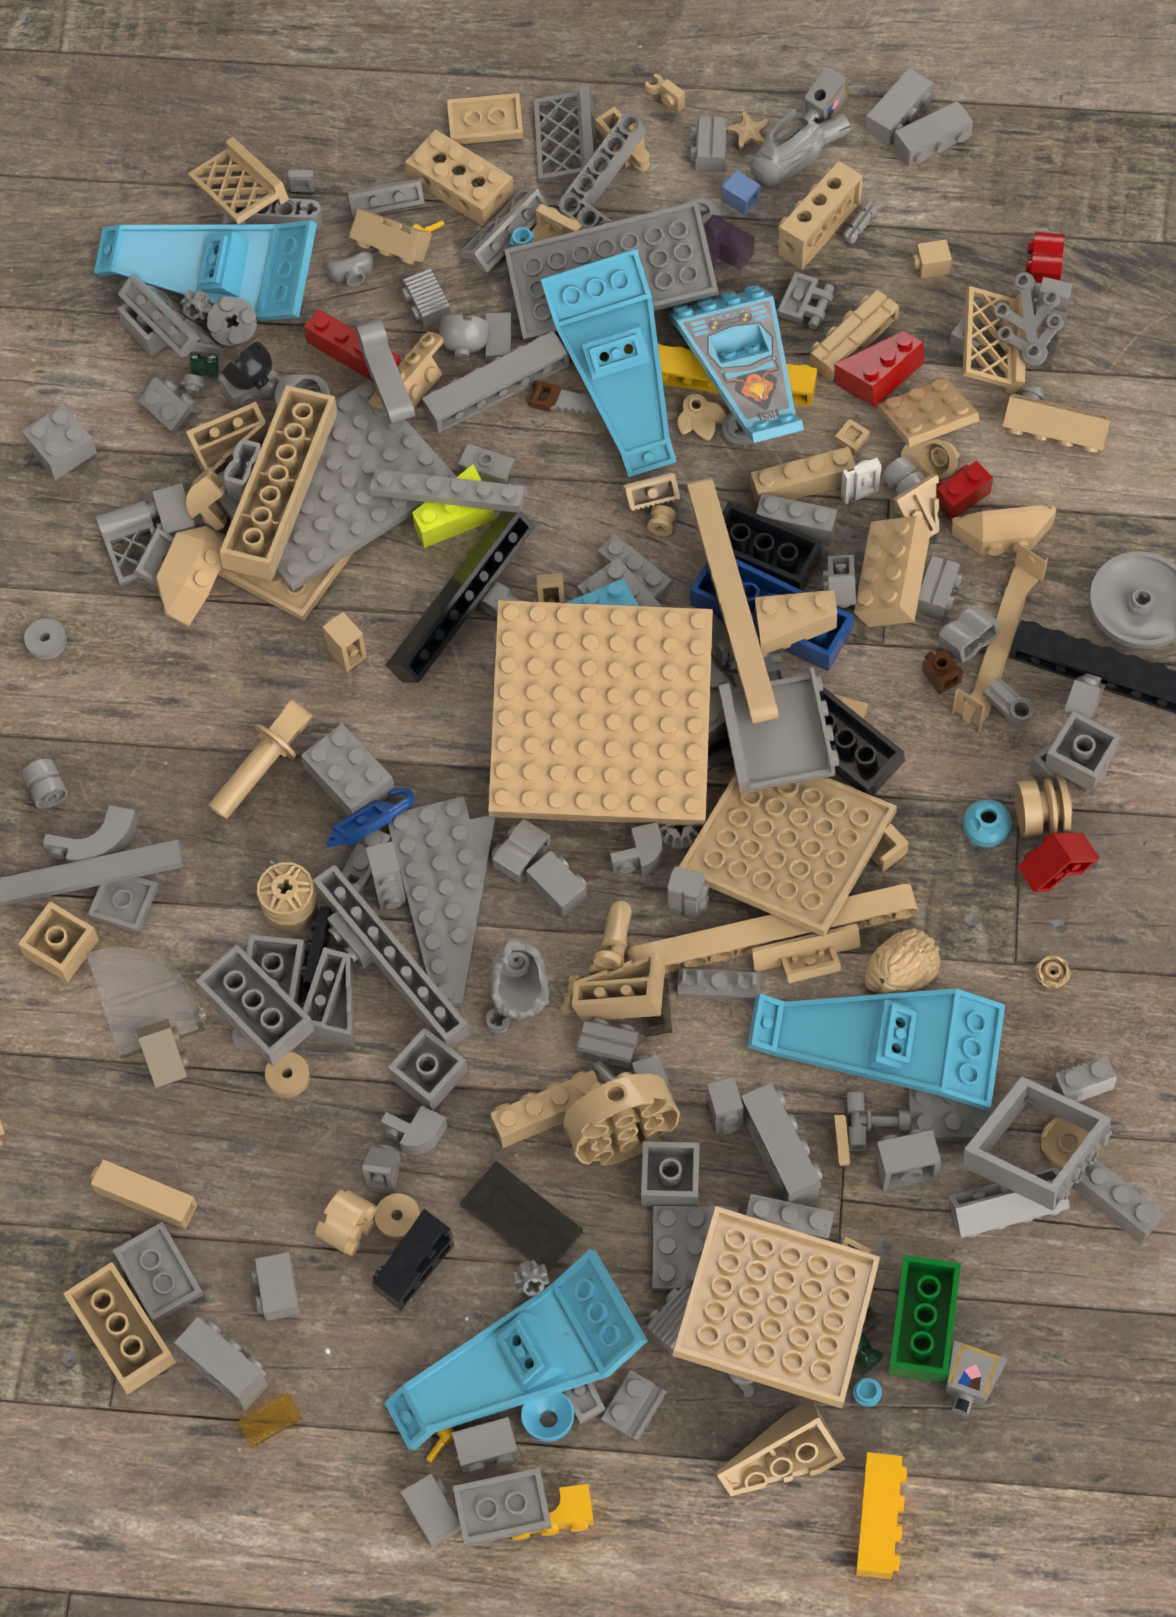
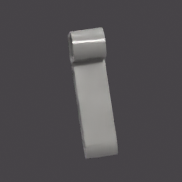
M240 196L239 200H247L250 196ZM289 198L283 204L275 200L239 224H282L311 220L317 223V231L323 226L321 206L317 201ZM237 207L235 213H240L246 207ZM224 213L223 225H238Z
M381 319L357 326L356 332L360 350L390 424L414 417L415 411L389 348L387 334Z

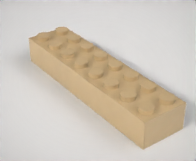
M286 385L221 547L220 556L223 569L273 580L336 419L335 396Z

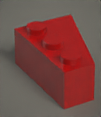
M902 331L834 364L836 384L875 407L925 363L923 341Z

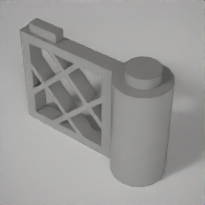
M145 500L96 516L120 586L142 579L135 574L123 577L120 570L125 561L135 566L137 565L138 561L128 557L132 547L135 546L144 550L146 546L136 542L139 534L150 531L152 535L155 530L152 519L156 518L151 504L146 505ZM123 541L129 545L122 555L113 551L111 544Z

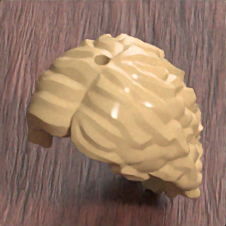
M915 928L892 935L891 938L877 947L869 960L864 981L866 988L876 994L915 992L929 984L939 974L938 969L940 967L939 947H935V940L932 937H928L923 931L916 930Z

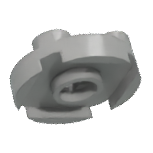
M227 296L216 302L210 309L207 317V327L212 338L219 345L226 348H234L246 345L253 339L257 331V317L248 302L240 298ZM236 317L239 325L237 327L232 326L231 329L228 328L226 320Z

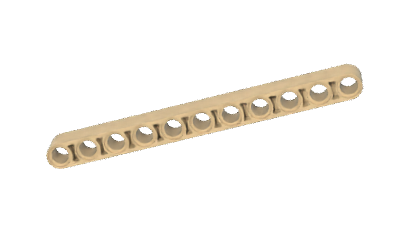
M710 477L686 483L751 722L756 724L779 718L776 701L713 479Z
M901 884L847 897L829 930L857 924L859 929L916 915L919 910L911 885ZM771 914L633 946L624 952L626 962L632 961L634 963L648 958L647 954L656 951L665 966V974L679 971V968L690 969L751 955L752 948L815 933Z

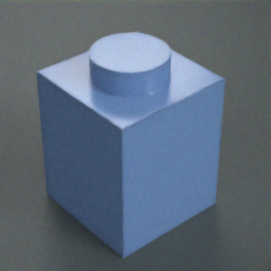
M737 170L722 183V201L743 215H746L760 200L761 185Z

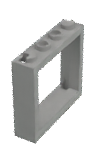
M1021 1076L964 1149V1168L1054 1211L1061 1200L1067 1199L1072 1185L1080 1182L1087 1165H1092L1095 1162L1102 1145L1107 1146L1108 1138L1112 1134L1110 1130L1111 1118ZM1027 1103L1090 1132L1052 1183L989 1154L990 1150Z

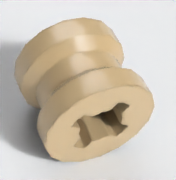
M663 505L653 506L651 509L652 519L649 520L647 529L655 535H671L673 531L672 522L676 519L675 510Z

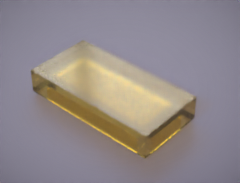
M286 1393L239 1420L237 1423L250 1447L254 1448L301 1421L302 1417L289 1394Z

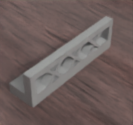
M521 188L460 250L459 255L462 259H473L482 272H488L505 255L504 249L513 247L510 243L513 231L519 227L530 229L536 223V209L539 205L550 206L538 189Z

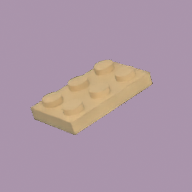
M519 93L447 100L450 138L459 144L524 138Z

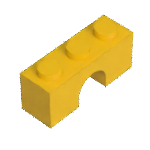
M589 1485L560 1487V1503L554 1511L549 1513L552 1528L512 1536V1539L523 1540L529 1538L530 1534L540 1532L542 1536H552L558 1534L561 1529L571 1528L572 1532L587 1530L588 1526L594 1525Z

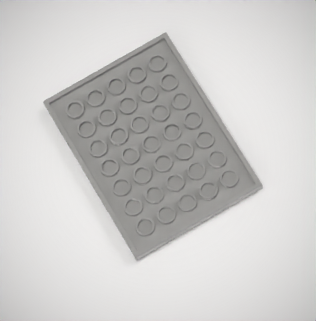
M370 380L336 400V419L276 570V573L292 591H295L334 566L335 563L344 557H348L412 516L413 511L425 503L422 501L371 496L369 489L376 469L449 478L457 477L406 420L390 424L384 409L370 406L368 400L376 391L375 385ZM223 470L222 472L218 473L217 475H218V476L221 478V480L225 483V480H224V472H225V470ZM225 490L223 496L216 500V503L233 520L240 500L229 498L227 490Z

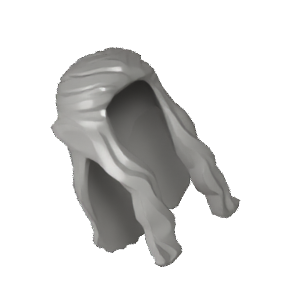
M789 108L783 115V118L775 123L772 130L767 134L762 148L750 161L752 174L765 186L779 185L785 179L794 176L797 172L818 159L824 147L825 140L823 136L825 134L815 121L809 122L802 130L793 128L788 134L781 137L777 145H774V138L796 116L795 108Z

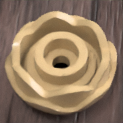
M1048 955L1036 966L1037 979L1047 988L1055 989L1062 987L1070 978L1071 972L1068 963L1059 956Z

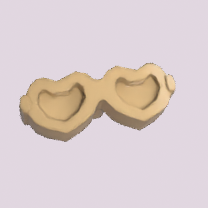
M572 975L568 978V992L562 994L564 1003L561 1005L560 1015L575 1012L572 1007L574 981L580 980V975Z

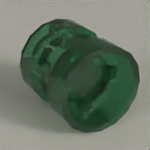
M192 353L190 357V373L198 376L207 375L208 378H218V354L209 353L205 357L200 353Z
M863 1334L860 1337L854 1362L857 1365L856 1369L861 1375H865L876 1367L884 1356L878 1349L871 1347L870 1340Z

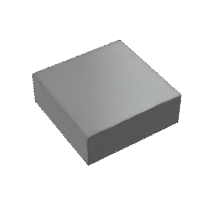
M288 170V180L292 192L315 191L313 170Z

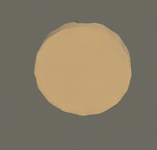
M1060 1117L1054 1118L1045 1126L1040 1138V1149L1044 1159L1052 1167L1062 1170L1090 1132Z

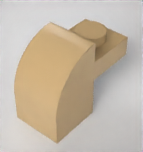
M211 467L193 481L186 497V508L192 519L201 513L206 525L213 527L218 532L225 526L228 515L215 501L223 496L226 485Z

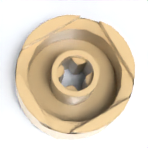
M344 1188V1191L341 1189L324 1211L327 1214L325 1223L319 1221L315 1236L344 1254L353 1256L360 1246L359 1240L363 1234L368 1236L374 1228L376 1222L372 1219L378 1207L347 1188Z

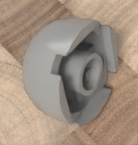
M463 315L443 316L439 324V334L443 337V346L449 351L455 352L454 356L468 358L470 354L477 353L487 343L489 322L475 316H471V320L463 319Z

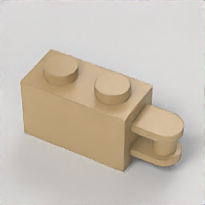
M615 107L595 119L596 137L601 143L620 117L623 116ZM630 125L628 131H632L635 128ZM644 137L623 166L625 168L632 164L639 172L649 170L650 155L645 149ZM622 143L615 145L613 151H618Z

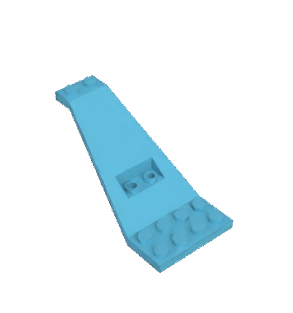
M957 988L786 1002L759 994L755 997L747 1048L780 1058L935 1094L986 1111L991 1108L1005 1004ZM896 1020L900 1023L901 1028L896 1025ZM892 1046L896 1048L897 1053L893 1052Z

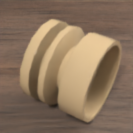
M1055 777L1053 784L1050 778H1045L1042 791L1039 790L1035 780L1016 782L1015 808L1022 837L1041 836L1044 823H1046L1050 834L1057 833L1058 827L1061 833L1070 832L1072 801L1064 777Z
M280 862L270 866L262 873L257 883V896L266 921L273 928L283 932H296L307 927L318 911V898L310 873L302 866L292 862Z

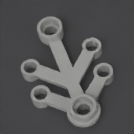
M1022 272L1016 276L1014 286L1021 294L1024 318L1011 311L1010 307L1004 302L998 303L994 308V312L999 319H1006L1026 332L1028 342L1016 336L1009 326L1001 327L998 330V337L1003 343H1010L1021 350L1022 357L1027 364L1036 366L1046 360L1048 355L1046 346L1055 333L1063 328L1064 321L1058 314L1050 315L1047 319L1048 327L1038 339L1037 330L1051 310L1059 305L1060 296L1054 290L1047 291L1043 296L1044 303L1037 313L1034 314L1031 293L1035 290L1036 281L1030 273ZM1024 278L1028 279L1026 284L1020 285L1021 280ZM1050 296H1056L1053 302H1048ZM1000 309H1007L1004 314H999ZM1059 319V323L1056 326H1052V321ZM1010 331V335L1007 338L1002 337L1004 332ZM1033 349H1038L1036 355H1030Z

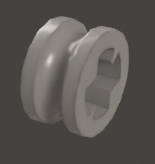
M496 1007L490 1009L486 1014L488 1030L496 1035L506 1033L511 1025L510 1017H504L505 1019L502 1020L503 1025L497 1026L496 1023L493 1025L495 1016H500V1019L504 1016L502 1013H498Z

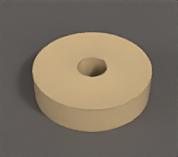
M290 1052L274 1067L268 1062L265 1078L268 1087L274 1094L287 1098L294 1097L307 1088L310 1081V1070L302 1056ZM289 1071L293 1073L292 1076L289 1078L283 1077V1074L285 1072Z
M401 1193L390 1194L378 1203L375 1222L378 1230L385 1237L393 1240H402L420 1215L419 1207L408 1195ZM401 1213L403 1216L400 1220H394L393 1215Z

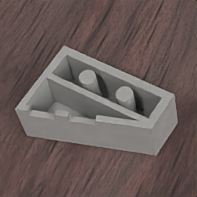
M324 947L303 1007V1011L311 1018L314 1031L310 1036L354 1047L353 965L349 953Z

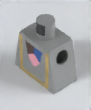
M828 66L824 68L804 98L806 112L800 121L805 126L812 121L821 123L832 118L849 101L846 77Z
M954 1341L945 1390L947 1394L956 1397L952 1411L959 1415L968 1416L972 1403L984 1406L1004 1370L1007 1359Z

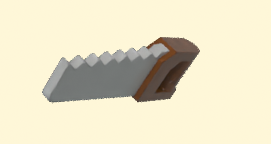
M537 380L533 381V391L528 402L530 407L547 412L556 409L564 411L566 409L568 412L573 410L575 413L581 412L582 414L588 413L589 415L595 413L597 416L601 415L592 397L563 390L561 386ZM543 391L549 392L548 398L541 401L540 398Z

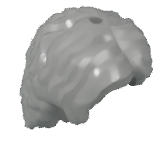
M515 938L505 942L490 965L489 992L498 1013H502L504 1017H510V1019H515L516 1021H522L523 1018L529 1020L534 1015L540 1013L545 1005L549 1004V987L544 959L541 957L536 946L530 942L524 943Z

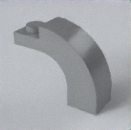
M109 805L102 826L93 835L83 839H71L45 834L43 845L49 856L59 860L66 858L67 863L122 852L131 843L139 820L135 810Z

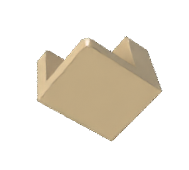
M889 824L885 828L884 834L870 859L884 872L907 854L909 842L892 824Z

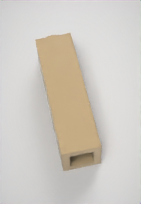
M104 1159L99 1167L96 1166L90 1177L91 1186L95 1193L186 1230L197 1207L193 1196Z

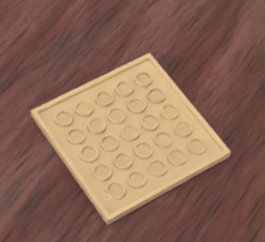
M735 773L679 867L688 869V872L704 873L705 884H708L712 889L825 937L881 840L885 828L896 814L897 806L828 777L740 793Z
M716 1206L672 1356L842 1409L880 1256Z

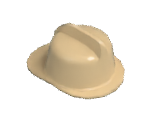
M930 439L912 447L906 444L901 452V457L907 456L916 466V471H920L925 478L936 474L939 479H946L955 473L960 452L948 440Z

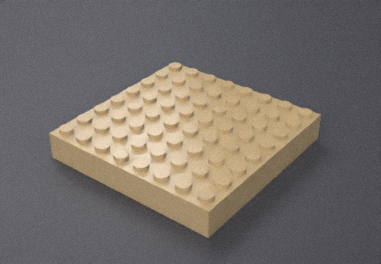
M498 600L489 817L642 824L657 822L658 824L704 826L706 820L713 609Z

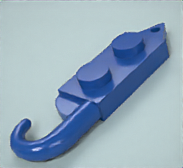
M407 788L393 789L389 792L390 796L402 794L406 797L394 805L385 801H374L332 826L333 831L326 841L327 847L344 844L350 847L391 822L393 817L407 810L415 800L414 793Z

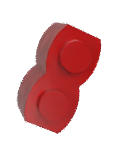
M1035 231L1034 239H1029L1027 254H1032V259H1027L1025 272L1030 273L1036 283L1042 284L1043 277L1060 281L1065 234Z

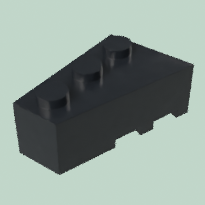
M423 1209L402 1241L393 1250L385 1265L379 1267L373 1275L372 1284L374 1291L401 1311L455 1246L451 1228L426 1209Z

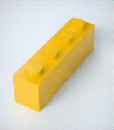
M867 1452L856 1576L891 1580L893 1571L899 1572L900 1553H895V1543L901 1542L903 1524H898L897 1518L898 1512H904L905 1495L900 1494V1483L906 1484L907 1466L902 1465L903 1456Z

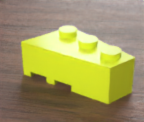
M474 464L456 477L458 479L482 481ZM430 502L423 503L412 512L414 528L424 548L495 520L494 510Z

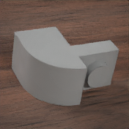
M657 822L631 828L634 848L610 853L613 874L619 872L627 874L636 868H640L642 877H645L657 869L662 859V837Z
M422 1105L411 1124L388 1112L381 1119L384 1134L394 1141L401 1139L399 1143L401 1152L409 1155H420L433 1149L448 1127L446 1117Z

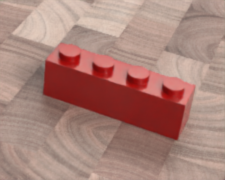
M318 309L304 325L307 343L373 381L360 350L356 330ZM391 351L398 366L401 363L400 356Z

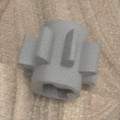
M201 289L195 293L189 290L180 302V305L184 306L183 314L191 318L192 321L198 317L204 320L213 306L209 304L210 295L202 292Z
M534 1260L520 1263L518 1272H513L517 1292L524 1290L528 1296L541 1293L544 1285L550 1283L545 1265L541 1264L538 1266Z

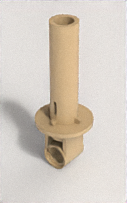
M292 699L269 729L257 724L254 728L259 733L258 737L262 740L208 804V807L218 816L227 820L280 754L291 759L296 757L295 752L289 745L306 728L314 715Z

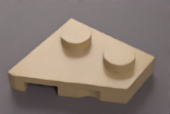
M936 474L928 476L892 499L901 518L917 516L931 531L930 537L939 532V518L937 516L939 499L936 498V483H939V478Z

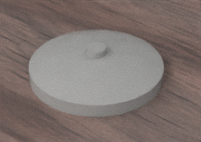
M1135 551L1115 556L1101 566L1092 581L1089 591L1090 612L1101 631L1113 641L1134 649H1155L1176 640V564L1158 554Z

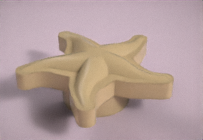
M742 112V123L727 127V133H734L739 136V149L742 150L745 144H764L765 138L761 137L760 132L768 125V120L764 119L761 122H753L746 112Z

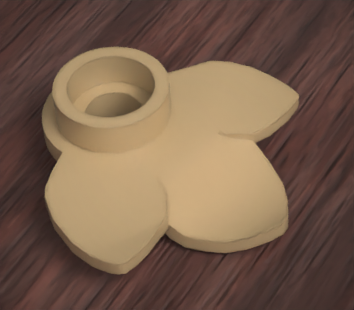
M691 394L683 402V412L678 416L677 426L681 435L688 434L693 430L702 439L710 441L715 432L716 424H723L727 415L717 403L707 402L700 394ZM697 402L700 408L694 409L692 403Z

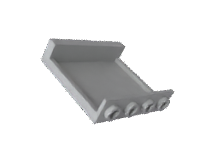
M814 667L810 668V674L770 681L779 718L756 724L751 722L742 687L730 689L729 683L719 685L740 793L835 776V766H839L837 750H831L830 741H834L832 726L826 725L824 716H829L826 700L821 701L819 692L823 691L821 675H815Z

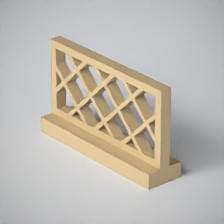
M234 137L225 141L227 149L188 173L190 180L237 224L243 222L275 200L280 204L289 200L282 181ZM226 159L230 160L229 165H219ZM242 171L241 176H231L232 172ZM226 172L225 177L215 176L216 173ZM204 173H210L209 178H198ZM238 183L237 188H227L228 184ZM245 183H254L253 187L243 188ZM222 184L221 189L211 188L212 185ZM257 194H267L262 199H256ZM241 195H250V198L247 200H239ZM224 196H234L233 200L223 201ZM237 207H246L240 213H235Z
M969 286L966 289L963 376L1005 387V393L1015 394L1025 383L1026 362L1022 357L1021 350L1010 343H1003L1000 340L994 325L1000 322L1002 326H1009L1016 336L1025 341L1027 334L1006 319H999L994 312V304L1004 302L1010 307L1011 311L1024 318L1021 295L1014 299ZM974 296L981 298L985 306L980 309L973 301ZM989 308L996 317V320L990 322L983 311ZM977 316L985 327L979 330L973 323V318ZM988 330L996 341L990 344L982 333ZM1006 331V334L1002 337L1007 338L1010 335V331ZM975 337L984 347L979 352L972 344V339ZM997 344L1005 351V356L1002 358L993 348ZM986 351L995 361L990 366L981 356ZM976 359L983 370L971 369V361ZM998 365L1004 372V378L997 376L992 368Z

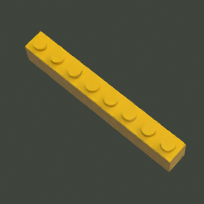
M658 343L663 385L719 393L692 350L681 346H663ZM626 344L623 348L624 352H632L633 346ZM786 364L794 405L812 407L817 382V368L809 365Z

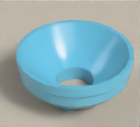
M987 799L977 801L967 809L962 825L965 835L971 842L982 847H994L1003 843L1008 838L1011 832L1012 821L1010 813L1005 806L997 801ZM991 811L996 815V821L985 823L980 816L983 812Z
M562 1392L523 1404L521 1411L522 1423L525 1430L536 1440L542 1442L557 1441L564 1437L572 1427L574 1421L573 1405L570 1399ZM543 1414H555L557 1416V1423L550 1428L544 1427L540 1423Z

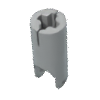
M843 113L818 123L825 134L823 136L825 140L824 145L851 132L850 124Z

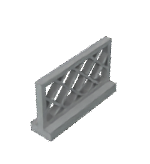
M589 84L579 86L578 92L534 99L538 178L540 183L577 177L597 150L594 100ZM577 100V105L571 111L563 107L567 102ZM551 105L554 108L545 115L540 112V106ZM559 111L566 115L560 123L552 119ZM571 119L578 122V125L572 131L565 127ZM547 123L555 127L549 135L542 132ZM560 131L568 135L561 143L553 139ZM572 139L580 142L574 151L566 147ZM549 143L556 146L550 155L543 152V149ZM561 151H564L569 156L560 163L555 158ZM574 159L581 162V168L570 169L567 166ZM550 163L558 167L553 173L544 174V169Z
M131 274L119 291L118 295L181 357L187 358L191 351L220 355L224 350L201 326L184 315L183 309L163 289L146 285L137 275Z

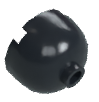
M257 341L240 353L241 356L236 361L232 360L222 371L226 380L237 389L250 390L256 387L259 390L270 381L267 376L272 371L271 355L265 346Z

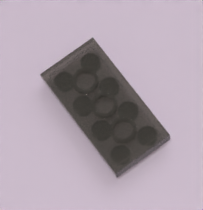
M497 1161L460 1202L462 1208L527 1260H534L538 1266L544 1264L547 1274L583 1233L581 1227Z

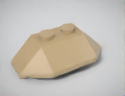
M1027 506L981 511L968 514L962 518L955 517L952 518L951 535L980 555L989 554L996 556L1004 552L1013 551L1017 553L1018 544L1021 540L1024 547L1032 550L1053 526L1056 508Z
M208 526L175 534L155 577L166 616L187 627L191 624L208 597L222 566L220 550L225 540V535L216 532V530Z

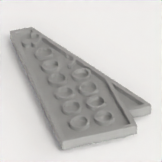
M464 796L403 811L393 817L392 821L388 823L427 976L454 1008L464 1005L496 823L495 817H489V815L470 819Z

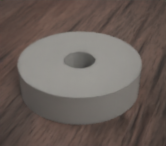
M44 618L33 622L27 628L24 642L28 652L33 657L40 660H50L58 657L65 650L67 635L63 626L58 621ZM49 637L48 641H42L43 638Z

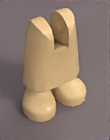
M618 901L611 906L606 919L601 946L594 955V964L590 966L588 976L606 969L610 972L624 966L627 932L632 915V910L628 903Z

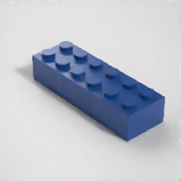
M735 559L756 634L755 597L806 593ZM706 563L690 589V605L699 609H713V614L723 620L709 567ZM837 608V624L835 629L808 640L802 639L784 650L829 671L853 631L854 615Z

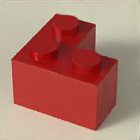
M1054 832L1042 840L1043 844L1026 853L1024 856L1025 860L1017 867L1034 893L1049 892L1066 876L1082 875L1100 858L1084 833L1066 832L1056 834Z

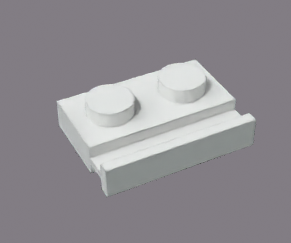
M878 458L859 462L853 467V471L843 470L841 498L844 504H848L851 498H854L856 501L879 492L881 464Z

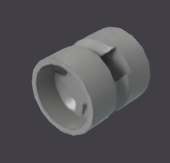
M907 456L894 460L882 474V479L892 490L897 492V496L925 479L920 471H916V466Z
M45 758L34 761L22 771V777L27 788L31 790L32 799L38 808H50L66 799L68 791L64 782L59 777L58 769L52 759Z

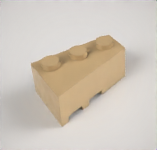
M358 209L349 238L356 240L355 245L367 249L373 246L378 248V253L389 257H392V254L401 257L400 261L414 265L415 261H424L432 233L366 210Z
M834 590L755 597L754 613L757 637L763 658L780 648L784 650L802 639L808 640L836 628L837 607Z

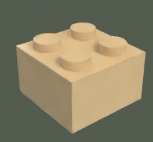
M50 901L20 940L18 946L24 957L68 983L95 947L99 938L94 927Z

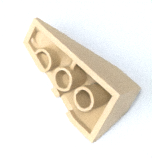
M812 1399L782 1416L719 1469L716 1474L730 1496L765 1488L768 1483L783 1480L784 1483L793 1481V1477L809 1473L810 1476L821 1474L845 1460V1457Z

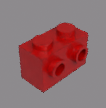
M977 460L970 465L962 466L955 476L950 479H944L937 486L936 498L939 499L940 510L952 521V518L958 517L991 493L993 477Z

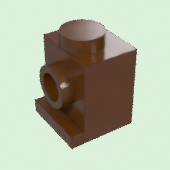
M935 649L925 656L922 671L938 694L961 683L963 670L957 666L946 649L941 652Z

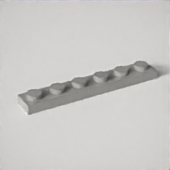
M378 469L375 470L369 489L371 496L517 513L521 512L526 495L525 486Z

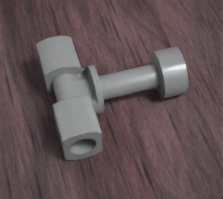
M863 1092L847 1093V1117H851V1127L848 1129L849 1151L866 1150V1133H871V1127L898 1126L899 1132H910V1109H898V1115L871 1116V1111L865 1110Z

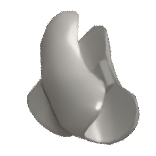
M365 250L343 260L331 261L327 264L328 276L333 282H347L351 287L358 286L365 281V274L372 270L373 259L372 254Z

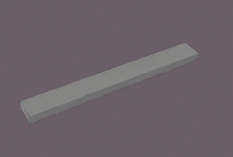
M173 840L0 878V907L182 868L181 843L179 840Z

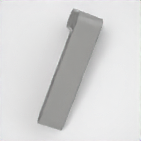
M626 113L620 117L559 201L560 210L568 218H574L583 225V229L613 222L592 206L646 134V127L636 114ZM637 123L634 130L628 131L631 124ZM622 143L618 151H613L615 145ZM607 163L603 171H598L602 164ZM592 183L591 188L584 192L585 186ZM577 203L576 209L569 212L570 206ZM596 216L594 223L587 225L588 220Z

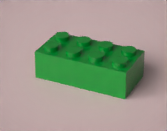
M909 1255L903 1256L888 1370L889 1376L946 1384L961 1263Z

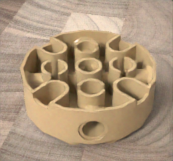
M625 1072L605 1084L596 1083L592 1085L587 1094L565 1111L563 1128L571 1141L575 1156L581 1163L589 1165L593 1161H600L601 1166L613 1165L643 1154V1141L662 1142L660 1136L665 1132H672L678 1125L680 1112L669 1092L668 1085L662 1077L653 1074L631 1075L629 1072Z

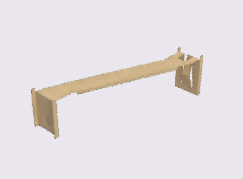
M1022 540L1018 544L1015 560L1016 567L1012 571L1008 587L1006 586L996 618L999 621L1000 633L987 646L974 687L975 690L970 696L959 688L955 692L952 715L956 710L963 716L962 719L970 723L976 711L973 723L978 726L977 733L980 732L982 724L988 717L992 703L982 694L995 679L1002 677L1026 601V595L1039 580L1042 582L1045 577L1048 558L1044 560L1024 547Z

